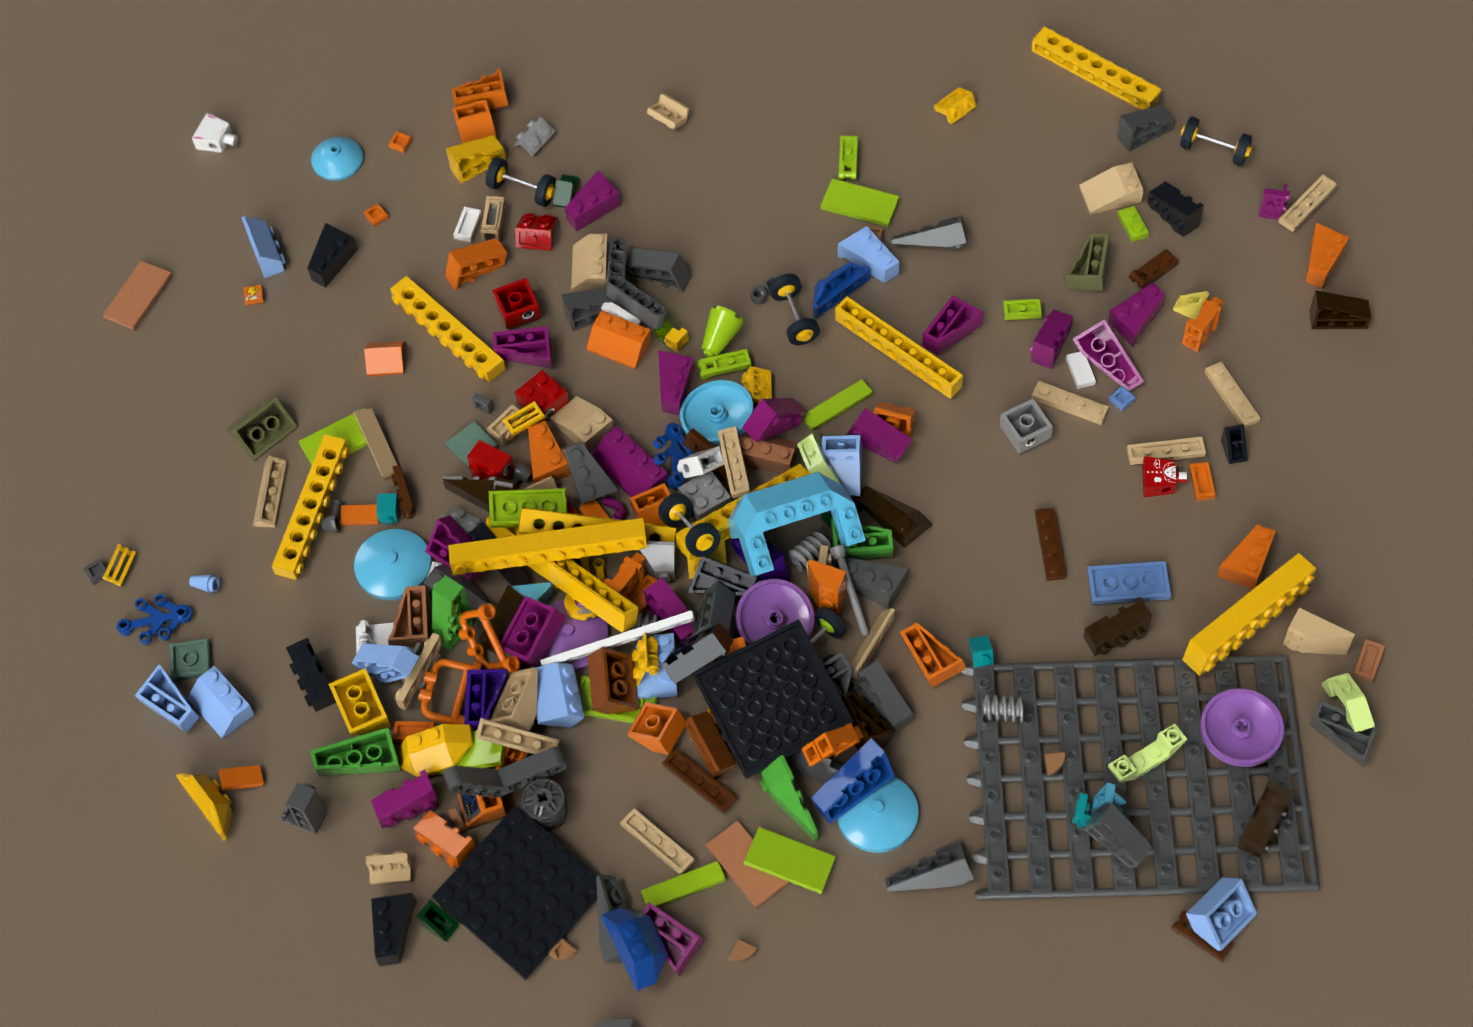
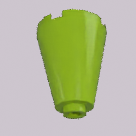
M713 305L709 312L701 347L703 355L706 357L720 355L743 327L744 319L741 316L739 319L735 317L736 313L728 308L718 305L714 308Z

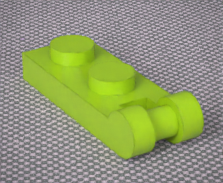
M840 136L839 180H844V178L856 180L858 136ZM844 168H850L851 171H844Z
M747 349L700 359L697 361V365L701 369V379L708 380L713 376L748 369L751 366V361Z

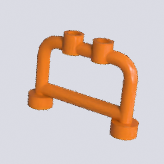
M487 603L480 605L478 609L463 612L459 618L461 625L459 637L462 640L467 639L470 645L467 648V654L470 657H475L479 663H482L481 667L484 669H507L508 672H516L520 667L519 659L516 656L506 657L489 619L495 616L494 606ZM480 618L500 662L489 663L483 656V646L477 643L475 629L469 626L467 619Z
M451 659L437 660L433 664L431 671L426 670L423 682H426L427 685L425 689L421 688L418 700H422L421 711L423 715L430 720L445 724L464 725L465 716L460 715L466 694L467 670H481L482 663L474 661L473 665ZM444 666L463 671L451 717L429 710L439 669Z

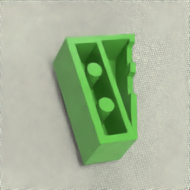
M831 517L833 547L841 545L834 520ZM870 525L862 526L866 541L845 546V561L848 557L860 560L893 557L892 532L884 528Z

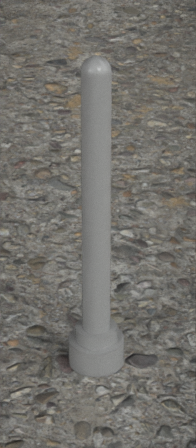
M841 544L829 549L831 556L837 559L839 568L846 571V589L860 632L863 636H867L869 631L844 558L846 556L845 545Z

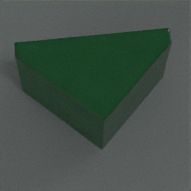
M431 899L428 900L417 915L422 927L447 942L459 926Z

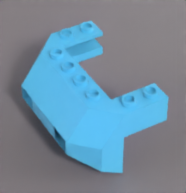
M815 472L742 495L728 518V526L731 539L739 538L750 576L774 570L763 535L764 531L830 510L841 544L850 546L866 541L855 503L844 487L825 475Z

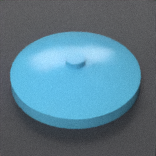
M728 380L711 381L697 387L685 398L680 409V422L686 435L694 428L713 445H720L718 431L736 426L739 436L745 432L742 427L754 411V403L751 395L742 385Z
M389 529L374 534L361 545L355 557L354 571L358 583L365 592L375 598L382 600L402 599L405 587L424 585L423 582L432 564L431 556L425 552L427 548L426 543L415 533L403 529Z
M894 777L837 819V823L843 836L855 847L874 853L892 851L906 843L916 829L919 813L917 800L912 790L903 781Z

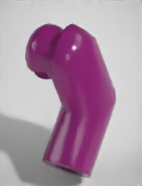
M610 497L604 498L603 505L613 508L615 510L613 517L622 520L626 516V510L621 502Z

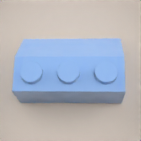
M246 216L241 217L264 278L284 272L282 264H285L282 253L278 254L277 252L280 250L277 240L273 241L272 237H275L272 227H268L264 220Z
M654 634L652 636L658 641L659 671L656 675H650L649 672L645 673L637 687L638 700L640 698L677 697V683L675 684L661 666L675 647L674 634Z
M556 662L536 667L538 669V724L572 728L585 718L574 665Z
M215 666L197 679L187 698L222 739L226 738L254 716L250 705Z
M1222 877L1186 915L1193 931L1216 950L1221 951L1257 915V912L1242 879Z

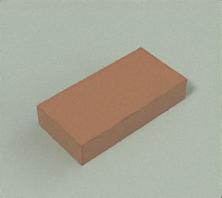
M1365 639L1353 676L1372 683L1385 646Z

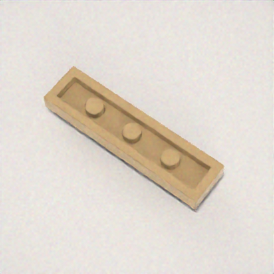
M1322 175L1279 218L1278 223L1294 232L1336 189L1337 183Z
M1222 361L1205 368L1204 373L1238 423H1243L1244 429L1259 423L1261 418Z
M1038 381L1031 396V399L1099 425H1102L1109 406Z
M736 426L718 431L732 498H738L751 493Z
M1202 437L1132 444L1126 447L1129 465L1142 464L1144 456L1180 460L1205 457L1206 455Z
M432 633L430 639L428 638L425 641L421 655H418L419 658L412 671L405 678L403 687L398 689L395 699L399 708L406 710L424 679L426 670H429L443 645L440 635Z
M635 808L620 822L625 830L677 874H684L695 862L691 855Z

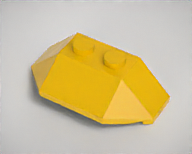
M441 724L407 736L398 748L400 768L415 777L421 776L420 771L424 769L427 775L455 766L467 750L474 745L471 725Z
M178 773L176 777L222 840L225 841L228 838L233 815L230 807L232 804L231 800L226 794L221 795L219 792L221 787L215 779L211 781L207 775Z

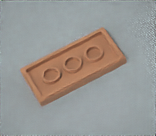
M140 261L103 313V317L135 330L173 276L172 273Z
M736 821L708 842L705 848L719 862L720 866L755 908H758L787 886L789 882L744 865V860L753 838Z

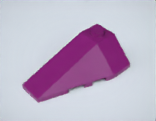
M1105 319L1073 339L1083 356L1128 391L1144 382Z

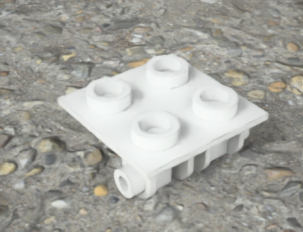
M367 620L360 621V624L356 626V653L359 651L362 643L389 645L388 639L394 622L370 625Z

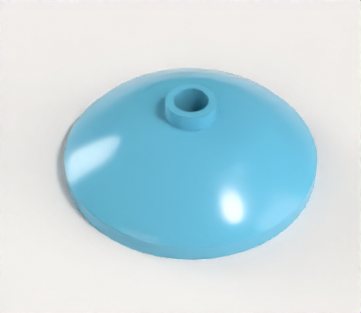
M332 137L324 140L314 149L311 156V164L315 173L320 177L337 181L354 175L362 166L364 156L362 148L353 139Z

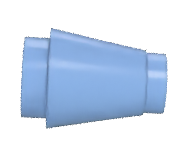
M214 574L192 575L189 584L191 587L213 593L218 591L220 579Z

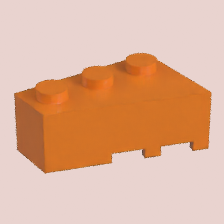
M500 68L495 70L496 73L490 76H486V74L481 76V79L474 83L469 81L451 89L455 107L484 99L487 101L489 110L508 106Z
M497 238L454 249L449 252L445 278L456 291L460 289L459 285L467 281L469 283L475 281L474 277L482 273L487 275L504 266L507 252Z
M546 421L529 427L528 434L534 484L550 476L554 478L555 482L570 476L565 457Z
M1257 524L1220 565L1217 577L1254 589L1276 531Z
M915 623L900 632L904 643L931 688L966 669L964 661L960 657L952 653L948 647L940 643L920 624Z

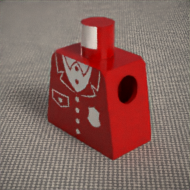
M1144 456L1142 463L1143 497L1173 494L1176 483L1187 482V472H1176L1173 460Z

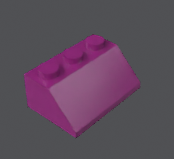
M525 596L500 644L508 655L516 656L519 661L532 667H540V660L546 656L566 617L557 609Z

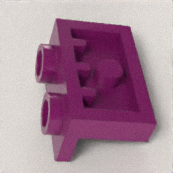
M1284 183L1282 191L1264 189L1258 217L1279 220L1282 213L1286 212V202L1289 201L1290 191H1287L1288 184Z

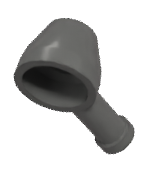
M520 462L510 480H514L515 485L518 481L528 482L533 472L526 463Z
M337 499L333 500L332 514L321 521L324 531L335 533L341 531L342 526L339 515L342 501Z

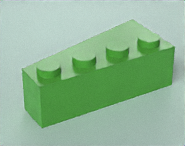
M444 575L441 580L434 584L432 590V633L440 635L442 647L451 652L461 640L459 637V630L461 629L460 615L465 611H469L470 606L464 587ZM473 618L467 619L471 627L474 624Z
M389 728L310 750L314 769L318 776L401 771Z

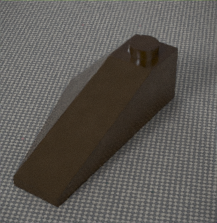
M443 476L445 489L489 512V491L516 490L514 480L499 477L481 480V477L474 476L473 480H468L464 476Z
M868 486L861 489V496H852L863 510L882 528L891 530L892 537L903 548L932 526V523L920 511Z

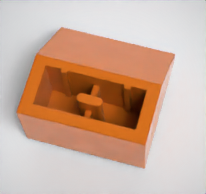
M486 99L452 108L462 143L491 135L496 137Z
M665 483L630 497L631 509L636 519L643 518L644 523L668 526L660 519L658 513L661 502L670 495ZM654 533V534H652L649 538H651V537H653V536H655V535H658V534Z

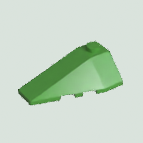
M781 755L761 772L762 780L759 781L761 788L764 792L767 791L770 798L815 842L818 840L817 829L808 809L802 807L804 802L800 790L795 791L793 774L784 756Z

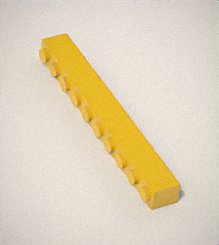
M490 516L486 518V526L496 538L522 535V532L518 531V527L490 528ZM571 559L527 565L621 633L637 625L638 606Z
M643 518L452 544L448 545L452 575H463L647 548Z

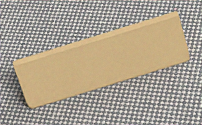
M372 408L354 411V416L382 478L391 477L394 474L393 466H396L397 463Z
M270 455L266 459L253 526L275 527L287 466L286 460Z
M893 608L882 611L850 663L853 668L851 678L857 680L858 672L866 668L895 619V610Z
M480 718L475 736L477 739L531 754H537L549 748L558 747L559 740L483 718Z

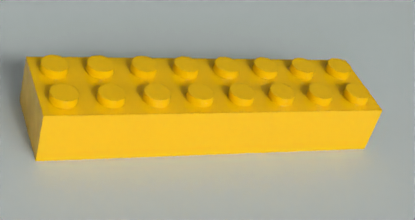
M1300 553L1296 554L1190 639L1182 660L1199 676L1205 671L1209 673L1215 667L1216 662L1219 660L1221 662L1224 661L1232 649L1237 650L1246 638L1249 640L1255 635L1258 628L1263 629L1273 616L1275 618L1278 617L1285 606L1290 607L1299 595H1305L1310 589L1309 584L1315 578L1313 575L1316 567Z

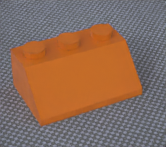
M601 310L592 326L586 350L636 370L652 342L651 330Z
M809 559L808 587L817 608L827 607L839 616L846 601V571Z

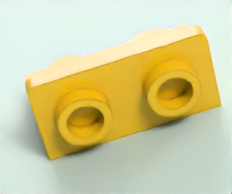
M958 87L933 106L936 112L947 116L949 124H953L974 109L976 102L971 91Z
M750 366L743 373L741 381L743 387L751 395L752 401L759 403L761 399L772 398L771 371Z

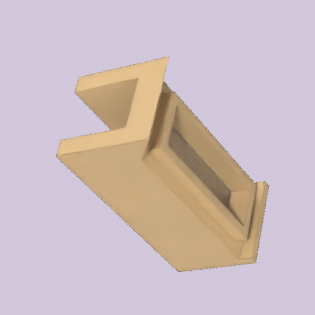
M486 196L482 227L480 229L482 241H486L487 233L495 234V237L500 242L506 210L504 197Z

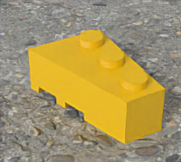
M494 135L446 148L450 169L460 183L488 170L494 158L500 157L506 160L505 150Z

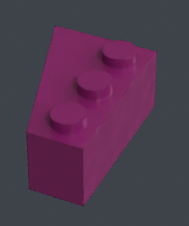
M598 170L566 205L567 221L576 231H579L620 206L619 192Z
M1153 282L1112 308L1108 322L1133 346L1140 334L1142 335L1147 325L1151 323L1163 307L1165 294Z
M952 295L923 333L922 346L937 355L983 325L984 312Z
M1054 309L1050 315L1046 316L1043 326L1039 330L1030 349V354H1032L1031 362L1049 369L1053 368L1072 328L1074 316Z
M548 326L492 332L494 352L503 360L553 369Z
M658 350L662 412L680 415L681 406L687 396L695 371L694 358Z
M793 398L761 399L742 429L757 443L798 427L803 423L807 412Z
M864 408L846 434L860 435L863 448L894 463L901 458L912 441L911 438L867 408Z
M449 515L437 520L425 552L451 568L448 545L473 541L453 517ZM484 571L467 573L462 576L468 580L482 577Z
M663 577L644 590L646 608L653 616L657 615L658 621L689 611ZM693 621L668 629L667 631L673 633L674 639L680 643L692 635L694 629L691 625Z
M425 769L420 771L421 776L411 781L408 778L403 781L404 786L397 790L391 788L371 800L382 829L385 827L391 828L400 821L413 819L417 814L432 811L435 807L439 806Z
M649 902L641 914L650 916L668 952L666 960L680 977L703 944V940Z

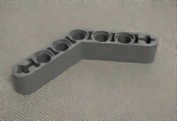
M620 237L612 238L607 256L606 296L654 329L662 328L667 313L666 308L625 279L626 241Z
M552 747L498 770L457 765L447 768L443 775L451 793L500 797L528 786L537 779H545L566 769L567 764L560 748Z

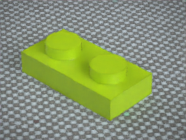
M1135 206L1117 212V216L1131 242L1149 236V232Z
M1040 299L1003 301L1004 320L1037 319L1042 316Z

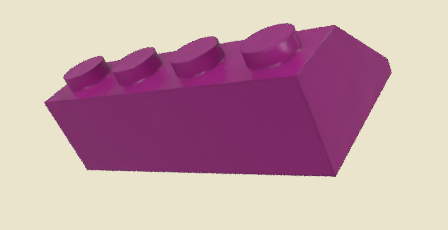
M616 426L602 438L592 455L602 470L630 497L663 483L666 486L668 485V473L661 466L655 464L654 460L619 426Z

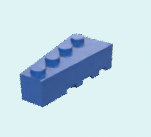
M871 738L811 797L816 810L829 824L895 777L885 752Z

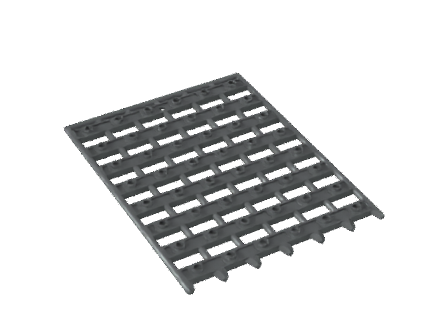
M1228 656L1222 662L1219 660L1213 668L1216 693L1198 694L1195 671L1182 660L1183 658L1000 663L974 667L973 664L965 665L966 669L961 671V673L973 676L975 697L962 701L961 707L964 710L976 713L977 734L966 737L964 745L978 749L980 771L969 774L966 782L970 785L981 787L982 809L970 813L969 821L984 826L985 848L974 851L971 858L975 862L986 864L988 887L976 891L974 894L975 899L1002 900L1206 894L1220 880L1217 854L1236 853L1239 879H1242L1247 892L1318 890L1320 885L1287 656ZM1275 663H1280L1284 691H1279ZM1235 664H1253L1257 692L1271 700L1278 708L1281 716L1280 699H1285L1289 728H1284L1281 745L1278 751L1266 761L1267 766L1238 767L1225 763L1226 768H1207L1204 742L1200 732L1199 702H1208L1221 692L1238 689ZM1173 666L1176 694L1157 695L1154 667ZM1133 667L1136 696H1117L1114 668ZM1074 669H1093L1095 697L1076 698ZM1034 670H1053L1055 698L1036 699ZM1013 671L1014 701L1016 702L1018 697H1021L1024 703L1023 723H1021L1020 717H1017L1018 736L998 737V725L995 715L992 716L991 720H988L987 714H985L982 720V704L985 695L988 694L990 700L995 695L994 672ZM1177 702L1180 730L1187 738V741L1182 745L1185 769H1165L1164 761L1137 778H1145L1148 808L1128 809L1126 782H1119L1109 769L1108 764L1123 756L1121 741H1141V749L1156 741L1158 733L1161 732L1158 703ZM1118 704H1137L1140 733H1120ZM1096 705L1099 734H1080L1077 706ZM1056 706L1058 735L1039 736L1037 707ZM1285 736H1290L1294 766H1289ZM1100 742L1103 771L1083 772L1081 743ZM1059 743L1060 752H1065L1064 763L1061 766L1062 773L1047 776V773H1042L1040 744ZM1019 744L1021 774H1001L999 745ZM1276 767L1281 768V769H1282V772H1281V773H1277V772L1275 771V768H1276ZM1290 774H1296L1300 804H1294ZM1249 775H1268L1270 781L1292 791L1286 805L1289 811L1285 819L1280 818L1278 822L1281 827L1276 835L1277 843L1272 844L1268 851L1278 852L1282 883H1263L1260 858L1237 848L1239 840L1257 806L1252 803ZM1208 776H1227L1230 806H1211ZM1186 777L1189 807L1170 808L1166 778ZM1084 780H1104V786L1107 783L1116 785L1115 792L1126 801V804L1118 806L1123 810L1121 813L1128 820L1129 817H1149L1152 848L1146 856L1153 855L1156 887H1136L1134 868L1130 869L1106 848L1090 849L1089 834L1077 824L1072 823L1079 794H1085ZM1043 781H1063L1065 811H1045ZM1022 782L1024 812L1004 813L1002 783ZM1296 812H1301L1305 843H1300ZM1232 814L1235 845H1216L1212 815ZM1190 815L1193 846H1174L1171 816ZM1066 819L1069 850H1049L1046 820ZM1025 820L1027 851H1007L1005 821ZM1301 851H1306L1310 882H1305ZM1195 854L1198 885L1178 886L1175 855ZM1091 857H1111L1114 888H1094ZM1050 858H1069L1072 889L1052 890ZM1028 859L1030 890L1010 891L1008 860Z

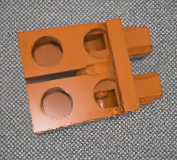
M1214 296L1211 301L1206 299L1203 302L1198 317L1195 320L1190 318L1187 321L1181 344L1196 352L1200 350L1212 330L1215 331L1218 326L1223 300Z
M638 552L632 558L626 556L616 576L612 580L607 578L603 583L627 599L644 579V574L647 571V567L644 565L646 557Z
M850 723L844 727L825 732L801 749L811 767L832 755L833 757L839 756L860 742L859 739L863 737V734L858 726L853 727Z

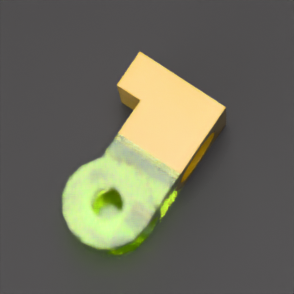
M666 320L662 328L654 329L655 338L676 352H679L689 341L686 329L681 328L678 331L669 326Z

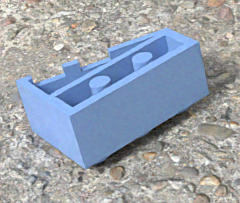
M867 226L838 243V257L869 267L871 269V276L883 283L899 275V261Z
M362 643L352 664L361 670L366 668L368 675L380 683L386 684L408 677L419 656L414 654V651L407 646Z
M160 664L135 694V697L142 704L186 733H188L199 718L170 675Z

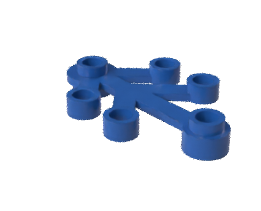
M669 423L665 428V434L654 439L653 445L657 449H662L666 442L670 440L671 446L664 452H659L654 456V462L661 466L671 456L672 475L667 479V484L671 489L678 490V487L684 484V477L677 469L679 460L687 457L686 454L689 456L694 453L683 444L685 438L683 437L682 428L676 423ZM679 443L686 450V454L680 449Z
M157 594L154 597L155 604L158 607H165L171 611L164 614L148 605L144 598H138L135 601L137 610L144 611L151 615V617L133 621L121 619L117 623V630L120 635L129 636L135 628L152 625L147 632H142L139 635L140 642L143 645L150 644L157 632L161 640L167 641L180 623L184 624L190 621L192 610L188 605L176 606L168 601L165 595ZM166 621H171L167 628H161ZM164 632H168L166 636H162Z

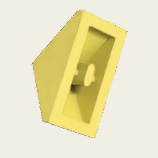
M1204 291L1180 295L1172 309L1195 320L1200 313L1203 302L1206 299L1208 300L1209 292Z

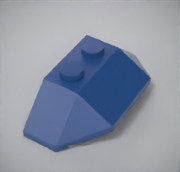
M848 262L840 268L833 270L825 279L819 280L814 290L813 317L817 319L868 282L871 269L867 266Z
M623 908L602 914L601 918L636 991L656 984L668 952L650 916Z

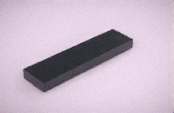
M484 522L468 533L473 542L496 538ZM521 566L496 569L511 587L527 585L532 581Z

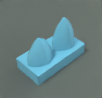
M1107 783L1093 797L1091 816L1096 809L1111 802L1123 812L1118 805L1126 804V801L1115 792L1116 785Z

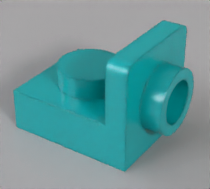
M1080 793L1077 799L1072 823L1077 824L1081 828L1085 826L1091 815H1088L1090 803L1087 802L1088 795Z

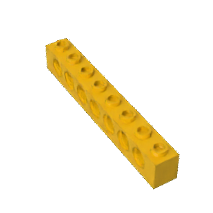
M1043 27L1032 40L1031 51L1140 110L1154 107L1160 100L1161 89L1156 85L1100 57L1098 54L1087 50L1053 30Z
M405 276L390 288L392 301L396 305H401L405 313L409 316L412 315L420 326H425L429 334L433 337L436 336L444 347H449L454 356L460 357L469 369L473 368L479 378L485 379L490 383L506 370L504 360L409 277Z
M846 297L835 308V320L949 399L962 388L963 375L849 297Z
M324 434L271 566L275 575L297 580L298 575L302 574L304 560L311 551V542L316 539L317 527L324 518V509L329 506L330 494L336 488L337 476L342 473L343 461L349 455L350 448L345 439ZM326 472L329 473V474L326 475V476H322V474H324V473H326ZM316 505V507L309 509L310 506ZM303 538L302 541L295 542L297 539ZM296 555L295 558L289 559L290 556Z
M798 464L765 484L758 486L751 492L806 476L810 473L801 464ZM741 497L696 521L692 526L694 527L704 522L710 523L720 534L719 544L729 539L728 518ZM686 527L676 533V544L678 549L689 560H692L696 556L692 555L685 545V538L690 530L689 527Z
M521 507L518 531L522 532V535L553 531V524L556 521L563 522V529L573 528L578 523L588 526L624 520ZM536 519L544 520L545 524L542 528L537 529L534 527ZM644 523L646 541H649V537L656 533L659 535V541L674 542L675 527Z

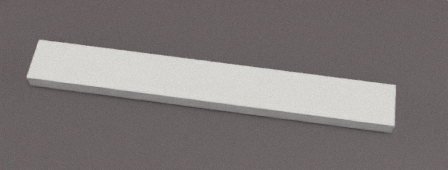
M691 610L540 660L541 665L571 662L586 657L601 647L610 649L641 639L644 633H646L647 637L695 621V617Z

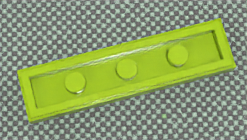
M861 379L808 411L803 422L813 432L871 397L873 391Z
M716 861L643 889L641 894L646 906L650 902L658 908L723 883L726 879L719 862Z

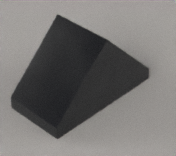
M1244 424L1225 426L1221 443L1228 463L1248 461Z

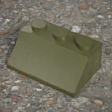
M269 396L226 428V431L235 443L252 460H255L293 431L297 425L279 400L274 396Z

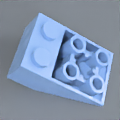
M822 436V452L827 464L836 471L841 485L849 496H861L863 454L861 436Z

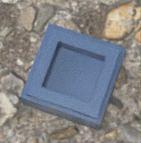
M1123 386L1109 396V401L1121 411H1124L1136 399Z

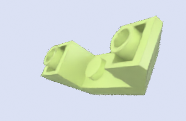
M815 430L797 444L810 474L819 472L841 484L836 471L827 464L821 450V436Z
M1349 673L1331 677L1322 682V687L1330 697L1338 696L1346 707V719L1354 732L1375 727L1366 697Z
M1174 723L1158 733L1156 741L1128 758L1124 754L1108 764V767L1119 782L1135 780L1169 759L1187 741V738Z

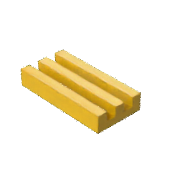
M534 401L504 418L503 423L507 426L511 435L515 436L543 420L545 415ZM535 408L533 412L521 417L519 420L510 424L511 421L517 419L518 417L524 415L525 413Z
M118 544L102 579L121 586L136 551H130L129 548H124ZM119 551L123 552L112 577H109L108 575ZM127 554L129 558L119 580H116L115 578Z

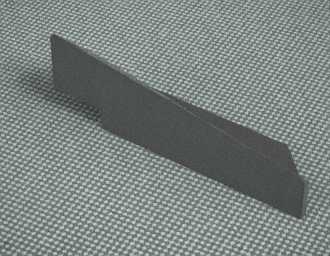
M803 751L786 759L788 765L823 785L845 765L836 762L837 756L833 757L832 755L810 767Z

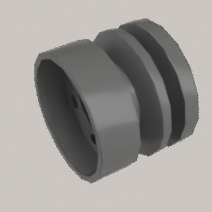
M537 779L524 789L522 794L523 810L546 831H552L559 828L565 822L568 814L564 792L559 784L550 779Z

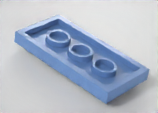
M1166 561L1087 566L1092 605L1135 602V599L1141 597L1142 601L1171 599Z

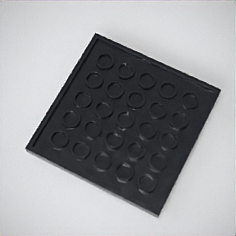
M799 619L692 673L746 780L761 773L779 756L783 755L786 760L802 752L801 748L825 732L844 727L850 723L852 725L855 724Z
M515 805L432 895V899L526 981L548 956L550 950L567 935L597 901V875L520 807Z

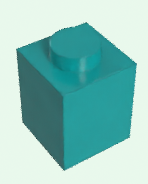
M396 493L377 494L376 515L379 523H398L399 500Z
M988 635L968 638L969 655L974 667L994 665L993 649Z

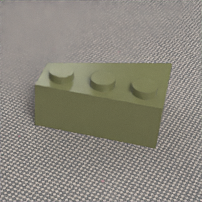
M1090 233L1081 248L1080 255L1074 260L1071 270L1065 275L1067 289L1104 290L1110 253L1109 234Z

